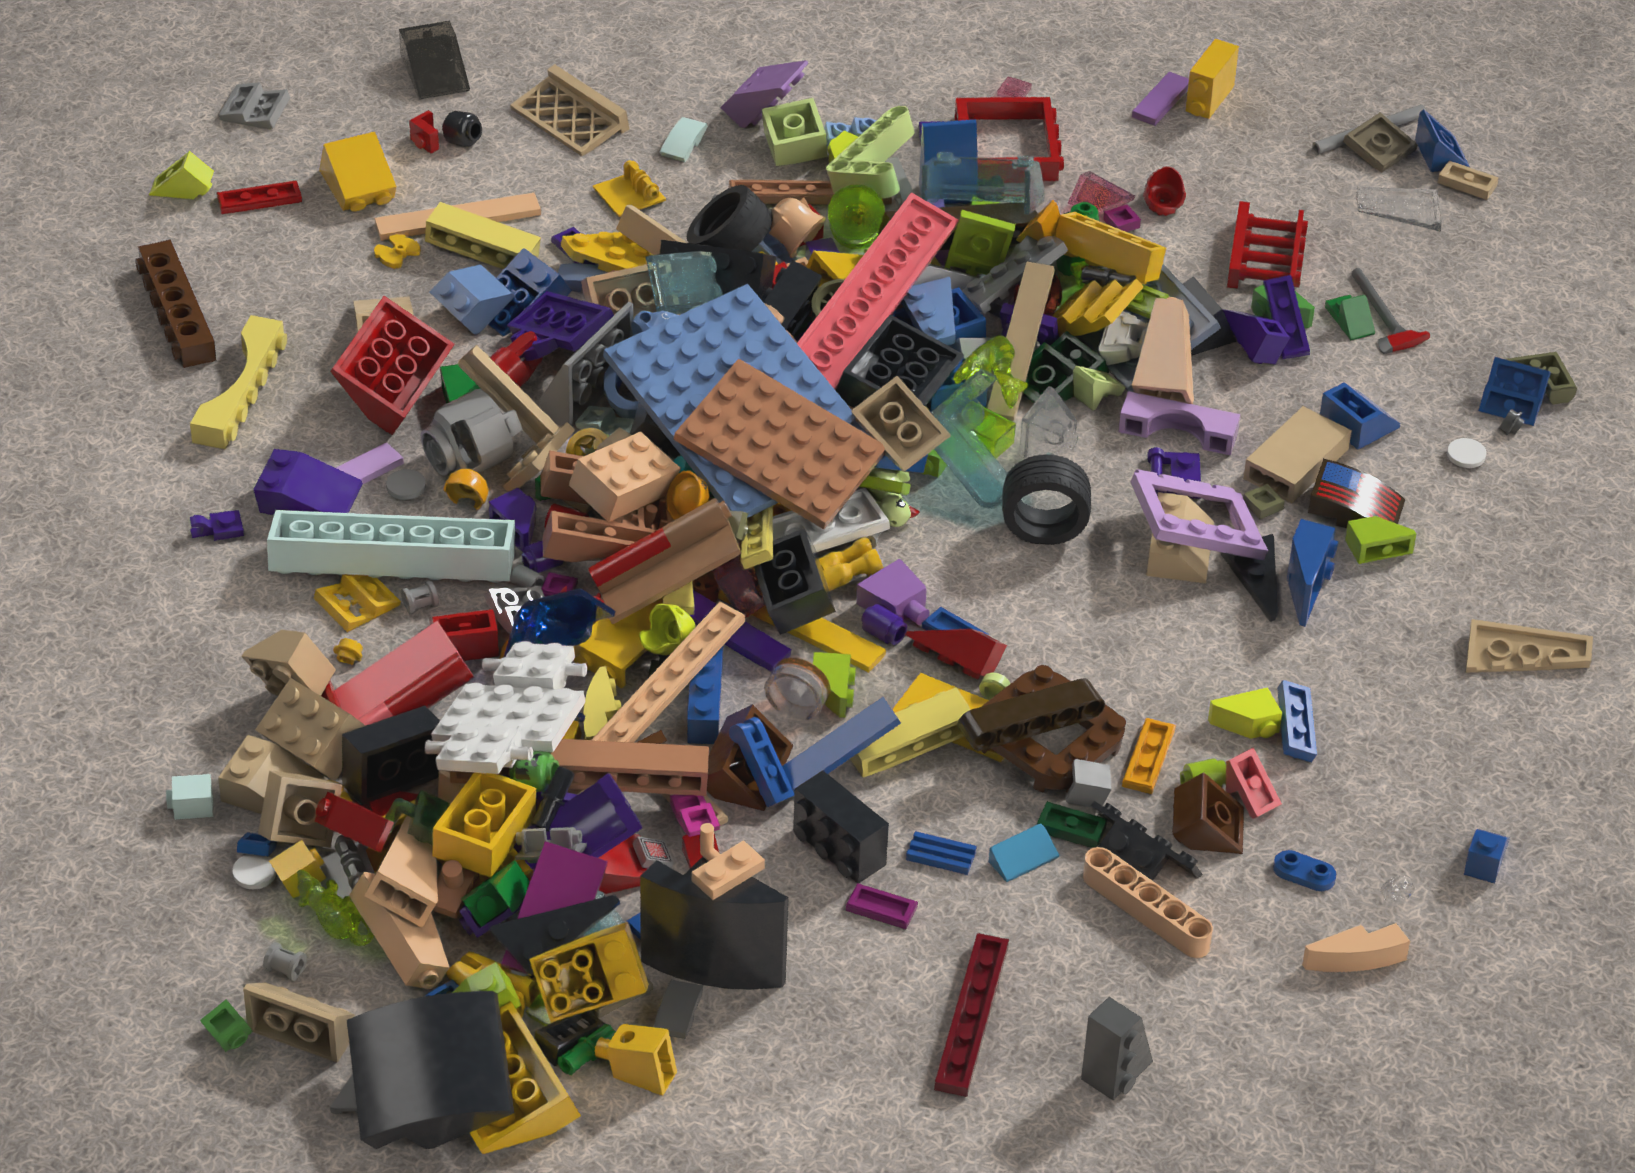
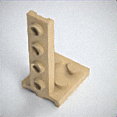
M476 345L458 361L459 367L504 412L515 410L523 431L537 445L533 444L521 456L523 458L522 464L517 462L507 472L510 478L502 487L509 492L517 487L520 488L539 473L544 467L549 450L557 452L575 429L568 422L559 428Z

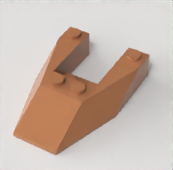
M549 450L540 475L541 496L588 504L569 486L576 463L579 458L584 456ZM667 496L610 522L551 511L542 536L543 557L568 562L601 561L674 521L668 512Z

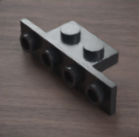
M1094 801L1091 804V807L1098 815L1114 824L1098 847L1111 851L1151 880L1155 879L1168 859L1197 878L1203 875L1196 866L1198 861L1185 851H1182L1180 854L1171 850L1173 845L1159 835L1152 838L1145 833L1147 828L1138 821L1131 819L1127 822L1120 817L1122 813L1109 803L1102 806Z

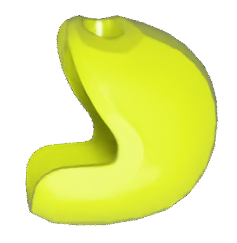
M657 604L650 612V630H642L639 637L641 644L649 652L657 655H670L696 626L692 617L677 605Z

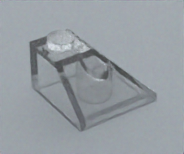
M1048 386L1022 418L1019 461L1034 455L1052 454L1063 456L1068 448L1073 449L1078 442L1079 433L1076 432L1077 419L1052 387Z

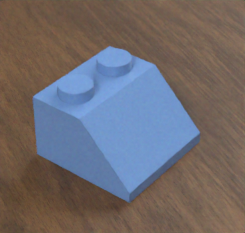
M481 264L449 271L429 292L474 335L479 334L515 296Z

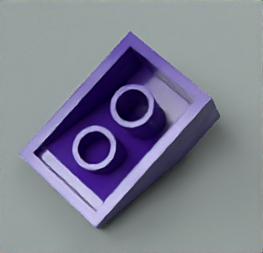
M274 449L253 490L259 512L274 516L276 510L349 513L363 483L362 480L305 453Z

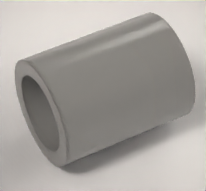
M519 564L513 569L510 582L518 587H542L544 576Z

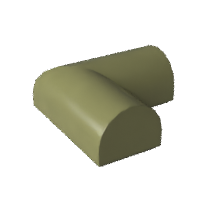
M1557 352L1505 359L1550 371L1551 374L1545 393L1553 405L1568 403L1575 397L1577 386Z

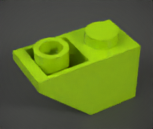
M814 652L811 677L815 679L820 687L821 694L818 700L838 717L846 718L847 707L853 708L854 689H848V687L855 686L856 667H850L851 654Z

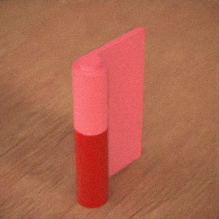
M436 621L334 691L341 709L367 726L422 706H426L429 709L475 677L439 622Z

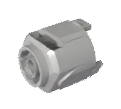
M480 388L443 405L436 411L430 426L421 432V443L429 462L439 474L445 476L460 469H471L481 473L512 456L514 449L511 437L521 432L523 428L515 410L502 413L493 399Z

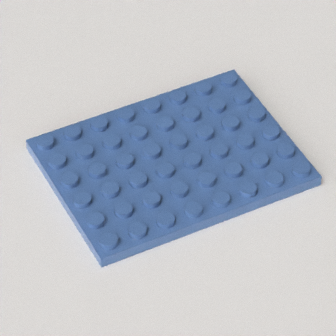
M748 284L604 349L603 357L696 475L706 482L711 494L718 502L724 500L730 511L748 513L747 518L778 502L674 440L675 432L738 359H741L866 433L854 419L849 406Z

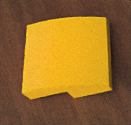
M342 574L339 584L315 589L313 598L346 632L400 606L401 603L378 578H372L368 575ZM334 594H340L343 597L350 595L353 599L351 602L345 599L339 600ZM358 603L362 607L359 608L361 616L356 617L349 610L350 605L353 606Z

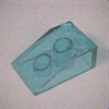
M696 251L646 257L657 312L667 311L674 314H683L722 296L721 288L717 284L715 276L717 266L715 259L711 256V252Z

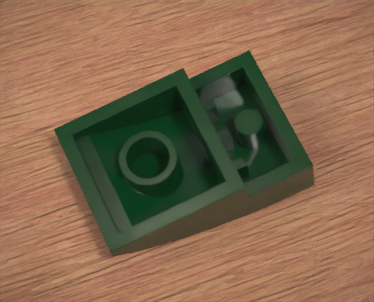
M1066 331L1050 346L1044 342L1033 352L1022 394L1042 410L1054 408L1074 396L1073 370L1075 366L1109 373L1106 360Z

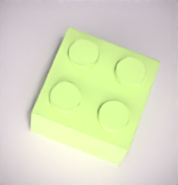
M814 98L762 109L764 133L776 166L828 157L826 133Z

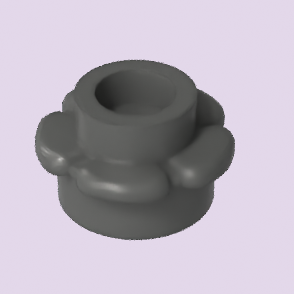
M1513 409L1509 411L1499 427L1506 432L1505 435H1508L1510 432L1515 435L1525 421L1520 418L1522 412L1517 413Z

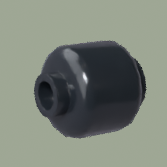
M452 111L442 123L443 136L448 143L470 147L480 139L482 125L478 117L473 113Z

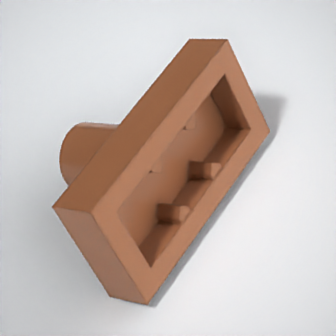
M456 860L446 861L437 879L438 901L433 911L457 919L460 914L459 910L464 906L461 898L472 890L480 873L463 868Z

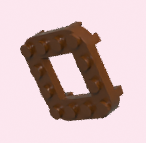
M1039 665L1035 670L1021 675L983 706L1067 683L1070 680L1054 672L1049 666ZM1105 704L1104 710L1097 717L1078 723L1087 731L1057 755L1031 737L990 749L1034 778L1033 788L1044 793L1045 788L1053 790L1065 789L1066 793H1068L1073 783V761L1079 759L1101 763L1109 755L1115 757L1121 748L1126 720ZM990 749L983 750V751H981V752H982L983 754H985V753H986L987 751H989Z

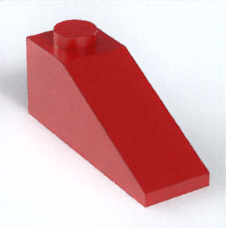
M328 791L325 798H322L316 807L317 816L314 820L324 827L380 853L394 822Z

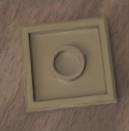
M1381 112L1346 134L1343 140L1347 146L1381 173L1415 152L1418 146L1415 141Z

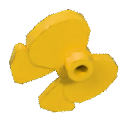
M402 234L389 236V241L395 247L390 248L378 244L374 248L375 258L380 257V262L383 265L393 269L401 268L403 266V259L407 255L419 256L421 252V246L417 241L406 238Z

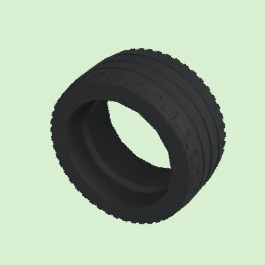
M736 185L721 192L701 209L690 224L686 238L688 243L752 252L767 235L772 225L773 217L767 206L753 191L744 185Z
M1052 454L1034 455L1019 461L1009 470L1003 485L1002 512L1005 524L1016 537L1031 544L1055 545L1074 539L1087 526L1091 513V487L1086 472L1076 462L1074 463L1068 458ZM1050 490L1060 492L1070 497L1072 501L1058 509L1043 510L1033 508L1025 504L1021 499L1032 492Z

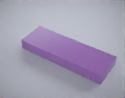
M1168 72L1132 111V117L1156 126L1188 91L1189 79Z

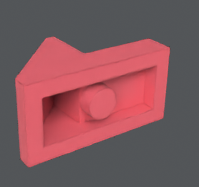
M1254 747L1226 761V792L1231 794L1238 791L1252 819L1282 804Z

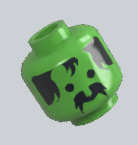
M533 751L531 761L517 759L513 767L509 768V775L515 781L535 787L536 792H546L559 767V763L550 752Z

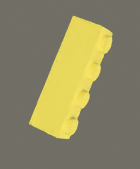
M439 202L426 220L425 242L504 269L523 248L537 258L539 256L541 237Z
M957 687L946 692H940L920 703L911 704L906 709L895 713L901 722L900 725L860 751L850 760L861 776L866 777L964 737L958 728V721L971 708Z

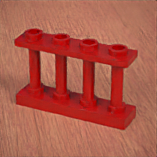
M1239 201L1227 288L1238 289L1239 280L1244 281L1245 278L1264 281L1291 275L1293 286L1299 288L1308 221L1303 220L1304 210H1299L1297 222L1254 217V214L1249 213L1250 202ZM1254 227L1296 234L1295 239L1253 234L1251 230ZM1250 244L1292 249L1293 256L1249 250ZM1247 261L1290 266L1291 270L1290 273L1246 266Z

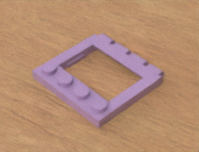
M1135 470L1130 483L1156 540L1259 560L1265 559L1268 549L1241 493L1235 492L1230 487L1213 485L1211 487L1209 483L1189 479L1185 482L1183 478L1164 474H1160L1158 477L1157 473ZM1155 490L1170 491L1180 495L1224 502L1235 529L1226 525L1215 526L1205 524L1196 519L1189 521L1179 519L1171 514H1165Z

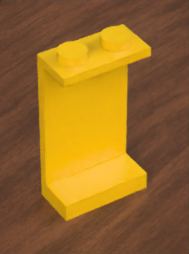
M662 598L615 624L611 623L608 613H606L573 642L574 662L578 664L586 663L587 670L595 674L599 667L606 666L609 678H614L616 686L623 688L626 685L625 670L647 651L641 644L639 634L642 630H650V612L655 605L663 604Z

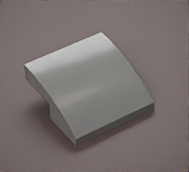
M260 82L237 84L222 108L219 117L220 120L273 129L290 100V95L287 89L263 91Z

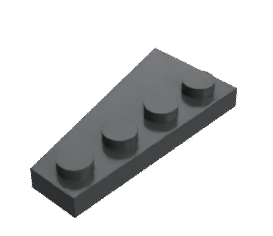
M1056 236L1044 237L1033 248L1017 253L1013 257L1014 259L1008 263L992 268L990 273L983 278L970 281L962 292L981 313L985 314L991 309L989 304L996 298L999 301L1004 300L1010 295L1008 289L1014 285L1021 284L1026 262L1050 265L1065 254L1068 249L1064 241Z

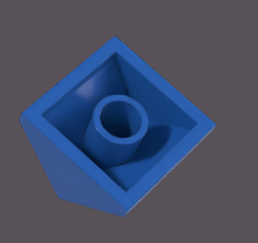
M1424 109L1419 112L1415 141L1430 172L1442 171L1449 161L1470 167L1455 136Z

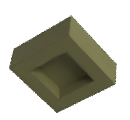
M1268 484L1244 493L1243 499L1247 507L1259 519L1284 510L1285 501Z

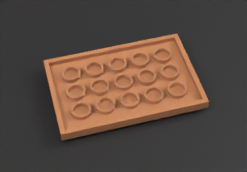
M738 359L674 435V440L822 529L827 527L886 454L883 444L741 359Z

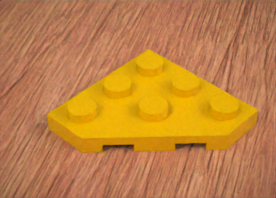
M599 232L598 234L586 235L577 233L573 236H562L561 247L571 260L579 263L588 260L599 264L598 269L608 273L613 270L619 271L657 263L659 258L621 232Z

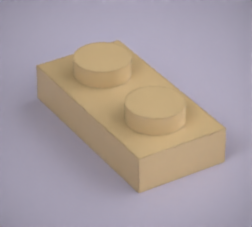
M1449 161L1440 172L1438 183L1488 200L1497 187L1499 177Z

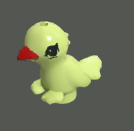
M874 467L868 475L898 482L910 481L909 472ZM867 488L888 518L890 526L901 527L910 518L916 517L920 513V511L910 506L902 498L901 494Z

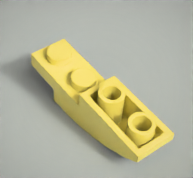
M606 666L599 667L587 690L583 711L584 740H591L621 708L620 700L614 699V696H617L615 679L609 678Z

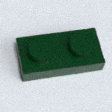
M1047 801L1036 825L1041 823L1049 836L1086 847L1096 848L1106 829L1107 819Z

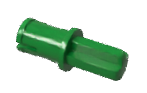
M604 1024L587 1038L581 1037L574 1048L558 1058L560 1069L567 1075H573L590 1060L595 1061L598 1058L595 1056V1046L598 1039L602 1037L611 1040L616 1031L611 1025Z

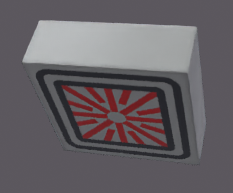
M637 836L633 847L641 867L649 868L656 860L670 868L673 866V859L664 840Z

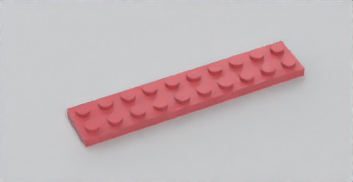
M912 192L797 342L799 347L835 390L844 369L887 317L892 315L959 222L955 217Z

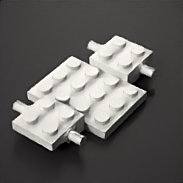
M527 641L515 643L504 658H484L482 662L483 671H495L493 674L495 686L482 685L480 683L465 684L431 733L433 741L428 740L426 742V754H439L436 758L438 770L499 774L503 767L512 768L517 759L531 761L533 751L554 752L585 704L584 691L564 688L568 675L585 677L587 674L586 663H572L575 658L573 646H562L558 643L548 645L532 644Z

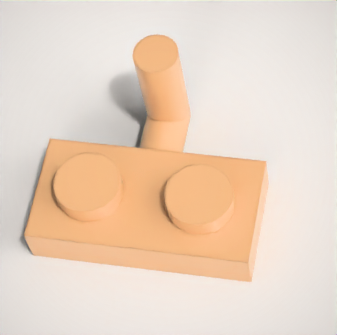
M710 823L701 825L700 853L709 862L692 871V882L712 900H715L765 869V859L744 840L720 854L714 849V826Z

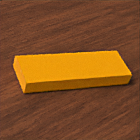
M1150 718L1145 719L1123 778L1122 787L1153 794L1175 733L1176 725Z

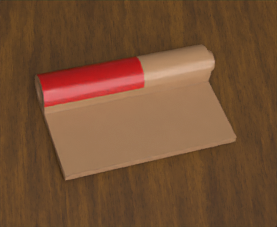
M714 498L588 568L603 596L612 624L742 554L728 518L732 517V514L724 500L718 502Z

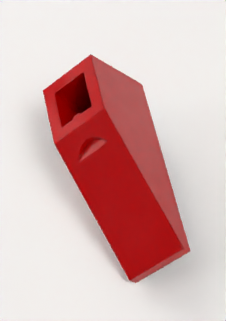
M974 629L907 631L905 636L914 640L912 644L914 647L929 653L930 649L939 653L937 659L951 666H954L955 662L964 666L962 672L978 680L980 676L994 673L1007 647L1006 644Z

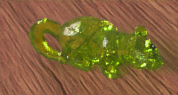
M297 871V888L301 896L298 905L302 908L309 905L327 935L334 939L349 938L356 946H365L374 939L375 936L354 905L351 897L344 896V898H341L337 895L339 887L336 881L328 880L326 883L327 888H324L307 871ZM360 921L365 925L367 935L358 934Z

